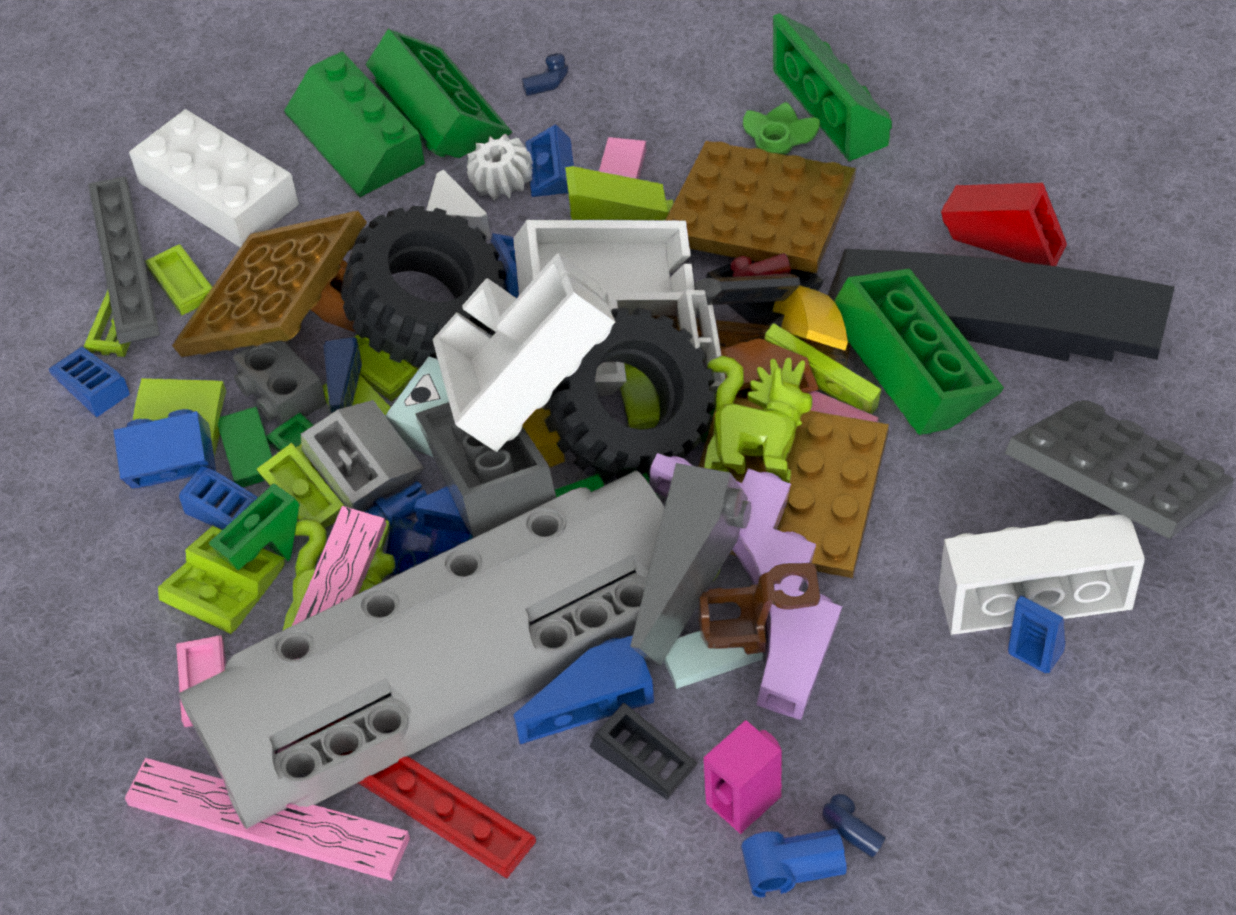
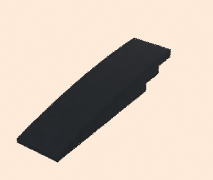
M844 249L828 296L835 301L848 277L911 269L967 341L1067 362L1071 353L1112 362L1115 351L1158 360L1175 287L1103 273L1018 261L922 252Z

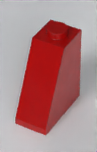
M1043 182L956 185L941 210L943 223L947 226L953 240L1015 260L1056 266L1067 246L1066 239Z

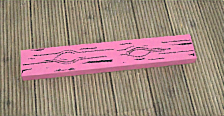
M341 507L292 626L359 593L387 525L384 518L348 507ZM299 739L275 750V754L297 744Z
M145 758L125 796L128 806L392 881L410 840L408 831L317 805L299 807L291 803L286 805V809L245 829L231 803L223 779Z

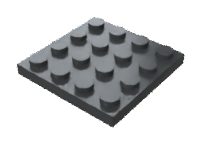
M1078 400L1011 437L1005 454L1168 539L1174 537L1229 493L1235 481V478L1225 474V470L1217 463L1204 459L1197 460L1183 453L1184 449L1177 443L1165 439L1157 440L1145 434L1144 429L1137 423L1129 420L1119 421L1105 414V409L1102 406L1087 400Z

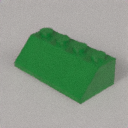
M781 13L773 15V72L812 118L820 119V128L844 157L850 162L889 146V135L892 129V120L889 113L877 105L872 99L869 90L865 86H861L852 76L849 67L845 63H841L833 54L830 45L826 41H822L811 28Z
M388 28L365 65L375 76L374 82L392 97L391 103L398 110L406 114L410 119L411 125L427 140L426 146L430 151L440 157H445L447 154L461 158L476 151V143L485 144L489 142L490 136L494 140H499L504 134L507 136L511 135V129L442 48Z
M343 51L309 67L286 106L285 114L359 198L425 164L420 133Z
M911 269L847 278L834 301L841 312L847 340L918 435L952 428L1003 391L1004 387Z

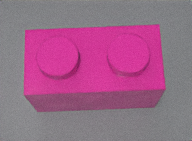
M746 720L704 756L706 804L740 834L781 798L782 750L779 743L769 732L765 730L758 731Z

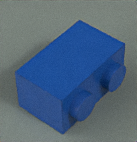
M189 409L176 410L169 413L168 418L155 421L136 419L128 422L127 427L113 430L120 479L132 489L193 477L201 466L216 471L209 423L197 411L194 412Z

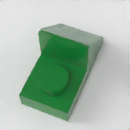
M273 483L208 544L237 571L246 563L255 559L260 550L266 545L286 561H289L292 554L300 504L293 496Z

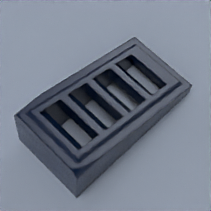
M354 337L325 341V344H323L331 414L338 409L346 408L353 404L362 367L358 340Z

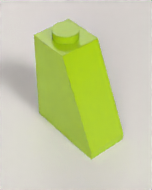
M575 166L565 167L571 220L665 221L674 204L673 199H665L663 184Z

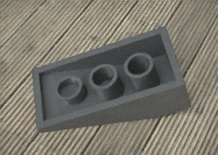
M449 402L415 413L417 422L459 514L473 538L556 498L549 465L523 426L513 440L506 441L496 452L455 425Z
M680 463L675 465L630 645L631 648L651 664L661 666L697 608L699 596L708 590L737 543L740 528L746 529L751 515V502L747 501V495L731 473Z

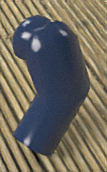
M844 794L833 795L830 802L824 804L822 811L824 822L832 829H837L841 837L873 858L883 845L886 837L852 814L855 811V804L851 798Z

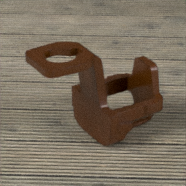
M813 563L779 564L769 572L763 573L759 577L758 584L750 585V587L709 589L708 592H703L699 596L698 617L700 636L706 646L715 649L742 648L746 654L765 653L766 638L764 625L772 604L786 610L813 607L819 604L820 592L815 565ZM792 575L802 577L808 584V589L800 596H789L782 590H774V584H780L784 578ZM735 602L741 609V615L736 619L710 621L708 604Z

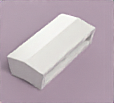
M685 290L677 301L679 330L684 327L693 336L689 340L695 349L702 347L707 356L706 365H708L710 360L721 356L713 305H707L705 290ZM695 315H698L702 338L698 337ZM713 372L715 383L709 387V391L716 393L718 386L725 380L724 373Z

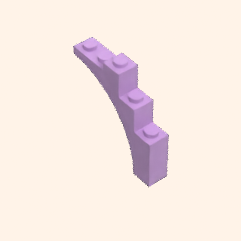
M657 453L651 466L649 485L655 493L667 498L676 463L691 464L681 457H667ZM748 469L743 482L737 483L747 495V501L751 502V515L746 529L740 528L738 541L732 550L749 574L754 585L758 584L759 577L763 573L769 572L779 564L812 563L816 544L807 541L805 537L798 533L777 530L787 505L791 484L782 481L775 474L769 472L759 473ZM795 575L788 576L780 584H774V590H782L789 596H800L804 594L801 590L805 580ZM820 594L819 604L813 607L786 610L778 608L773 604L771 605L765 623L767 637L766 666L757 706L799 720L802 719L835 633L843 606L834 604L831 599Z

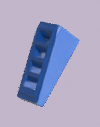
M80 347L48 369L50 374L96 418L130 395L125 379L115 369L83 347ZM80 360H82L81 363H79L78 365H76L75 367H73V368L70 369L69 371H67V372L65 371V370H67L68 368H70L71 366H73L74 364H76L77 362H79Z
M205 466L200 467L179 494L185 514L221 530L258 498L243 487ZM222 497H225V499L218 506V508H215L214 506L218 503V501ZM238 504L242 505L239 508V510L235 513V515L233 517H230V514L234 511Z
M1020 595L1015 604L1008 652L1013 657L1045 674L1050 673L1065 649L1064 617Z

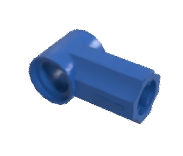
M837 829L784 838L783 834L779 832H761L748 837L741 845L752 894L761 898L766 897L765 892L780 890L781 894L787 893L794 888L796 883L844 875L847 871L844 846Z

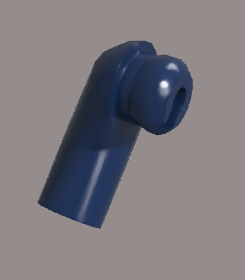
M555 53L548 55L545 59L547 69L542 74L522 78V85L526 96L555 90L559 87L568 74V65L565 64V56L563 54Z

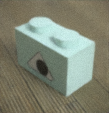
M428 356L385 415L409 448L432 457V452L417 422L415 413L449 402L437 359Z

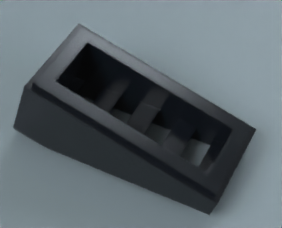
M623 703L598 730L590 745V748L666 800L698 764L626 703ZM625 729L631 735L623 744H620L616 738ZM639 740H642L647 745L635 756L630 750ZM656 749L663 755L649 768L644 762ZM672 760L678 764V767L664 780L658 774Z

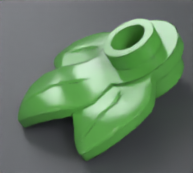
M788 102L782 103L766 116L762 113L748 110L743 118V128L748 135L755 139L756 148L782 155L790 152L793 146L808 143L814 139L820 127L819 118L798 120L796 113Z

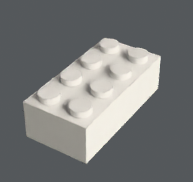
M186 109L129 151L139 183L240 248L250 234L268 230L299 205L291 173Z
M1102 514L1091 519L1070 522L1053 521L1047 525L1026 528L1009 527L998 532L976 535L965 533L954 538L944 539L939 592L950 633L953 635L1012 626L1015 604L1020 595L1064 617V619L1133 609L1145 558L1132 520L1122 514L1113 516Z

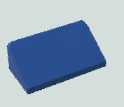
M555 124L525 142L527 152H530L533 161L531 164L532 180L530 181L532 197L568 193L565 167L574 166L571 139Z

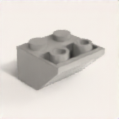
M374 400L338 409L301 434L302 451L345 507L361 512L373 505V501L386 496L424 470L422 464Z

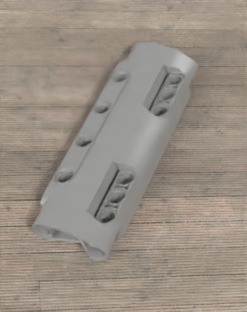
M634 471L593 492L587 488H577L238 652L227 662L225 671L180 692L179 697L182 705L223 778L231 803L245 829L286 809V805L290 803L299 807L315 805L364 780L365 777L399 762L398 760L402 757L410 756L548 685L590 648L599 646L604 641L612 638L622 639L632 636L665 509L646 479L638 471ZM633 570H636V573L558 611L557 613L531 626L529 625V623L533 620ZM391 693L392 696L275 754V750ZM388 730H395L394 732H391V733H384L385 731H388ZM348 751L352 752L351 754L345 756L341 755L342 753ZM310 773L306 777L296 778L301 774Z

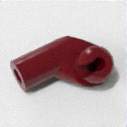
M785 253L752 263L751 258L747 256H740L734 259L730 265L734 273L732 277L788 274L791 272L790 263Z

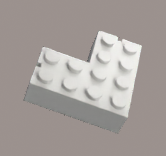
M526 220L513 238L519 295L558 252L598 281L605 297L604 301L608 304L610 311L615 308L625 307L630 315L636 308L650 310L652 312L651 316H660L661 314L677 315L678 299L685 290H695L692 264H683L690 257L686 221ZM606 362L597 368L595 383L598 396L612 395L626 382L624 363Z
M559 252L517 299L490 279H485L462 306L463 310L496 333L491 336L456 312L433 338L456 426L496 452L506 441L513 440L519 434L525 420L535 409L542 408L549 401L552 391L565 377H569L576 372L582 358L595 344H600L606 339L612 325L615 323L596 279Z

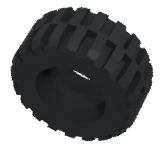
M412 206L409 211H404L402 207L388 211L386 217L384 215L377 216L357 236L347 263L341 286V298L345 302L343 309L347 319L354 321L352 328L361 339L367 337L370 340L368 345L378 353L381 350L390 354L389 359L399 363L404 359L412 361V366L421 367L428 356L438 360L433 338L456 312L489 334L491 328L463 310L462 305L486 278L506 291L507 285L504 281L506 277L505 268L502 261H498L500 255L494 245L485 242L487 237L478 227L472 229L467 225L468 220L459 215L456 218L446 215L447 210L434 208L433 211H427L424 206ZM405 271L430 275L442 282L451 291L455 299L446 302L422 300L401 288L392 275Z
M625 307L615 308L611 310L615 323L612 325L609 335L600 344H595L582 358L576 372L569 377H565L552 391L549 401L542 407L544 410H550L551 413L544 421L549 433L557 431L561 438L556 443L563 454L570 450L577 457L573 463L582 470L592 466L596 468L594 474H599L600 478L605 480L610 479L615 474H617V479H620L634 471H638L640 474L647 473L650 478L651 466L657 453L667 457L676 456L684 458L702 441L701 435L708 431L713 420L711 414L708 413L716 407V393L709 391V387L715 383L713 370L711 368L705 369L703 361L707 359V356L702 347L694 348L689 341L693 336L684 327L680 331L671 326L674 322L673 319L663 314L657 319L652 318V312L643 308H636L630 315ZM621 362L629 364L649 378L657 391L660 402L659 421L654 428L648 430L633 429L619 423L608 414L599 400L595 383L597 368L602 363Z

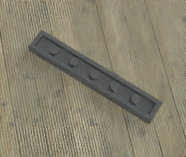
M123 176L90 183L88 186L119 344L159 336L160 332L127 177Z

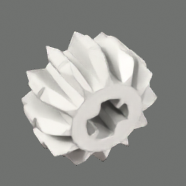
M504 134L499 140H494L490 136L489 142L485 144L476 143V151L468 154L467 175L470 183H473V186L481 196L489 194L495 201L500 194H505L510 199L511 192L515 190L524 191V183L532 180L531 164L533 161L530 152H527L526 147H524L519 138L510 140Z

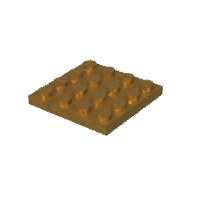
M705 141L665 221H686L689 249L735 258L747 256L751 258V261L755 262L785 253L791 269L817 273L855 180L856 168L843 166L836 162L826 163L804 159L798 155L788 156L766 152L759 148L749 149L729 145L725 142Z
M357 210L250 234L174 341L172 347L181 357L292 339L300 331V323L308 311L320 301V293L328 281L339 272L341 261L347 252L353 248L357 236L365 227L367 221Z
M735 397V404L764 409L748 399ZM810 410L800 417L802 424L797 426L795 430L794 442L786 459L788 469L791 470V487L787 505L777 530L798 533L805 537L807 541L816 544L812 563L815 565L817 572L853 578L885 450L889 424ZM716 411L714 412L698 467L701 468L705 466L707 448L714 435ZM743 455L746 463L744 474H737L734 469L725 467L735 480L740 483L743 482L748 469L759 473L766 472L763 457ZM733 550L729 554L736 556Z

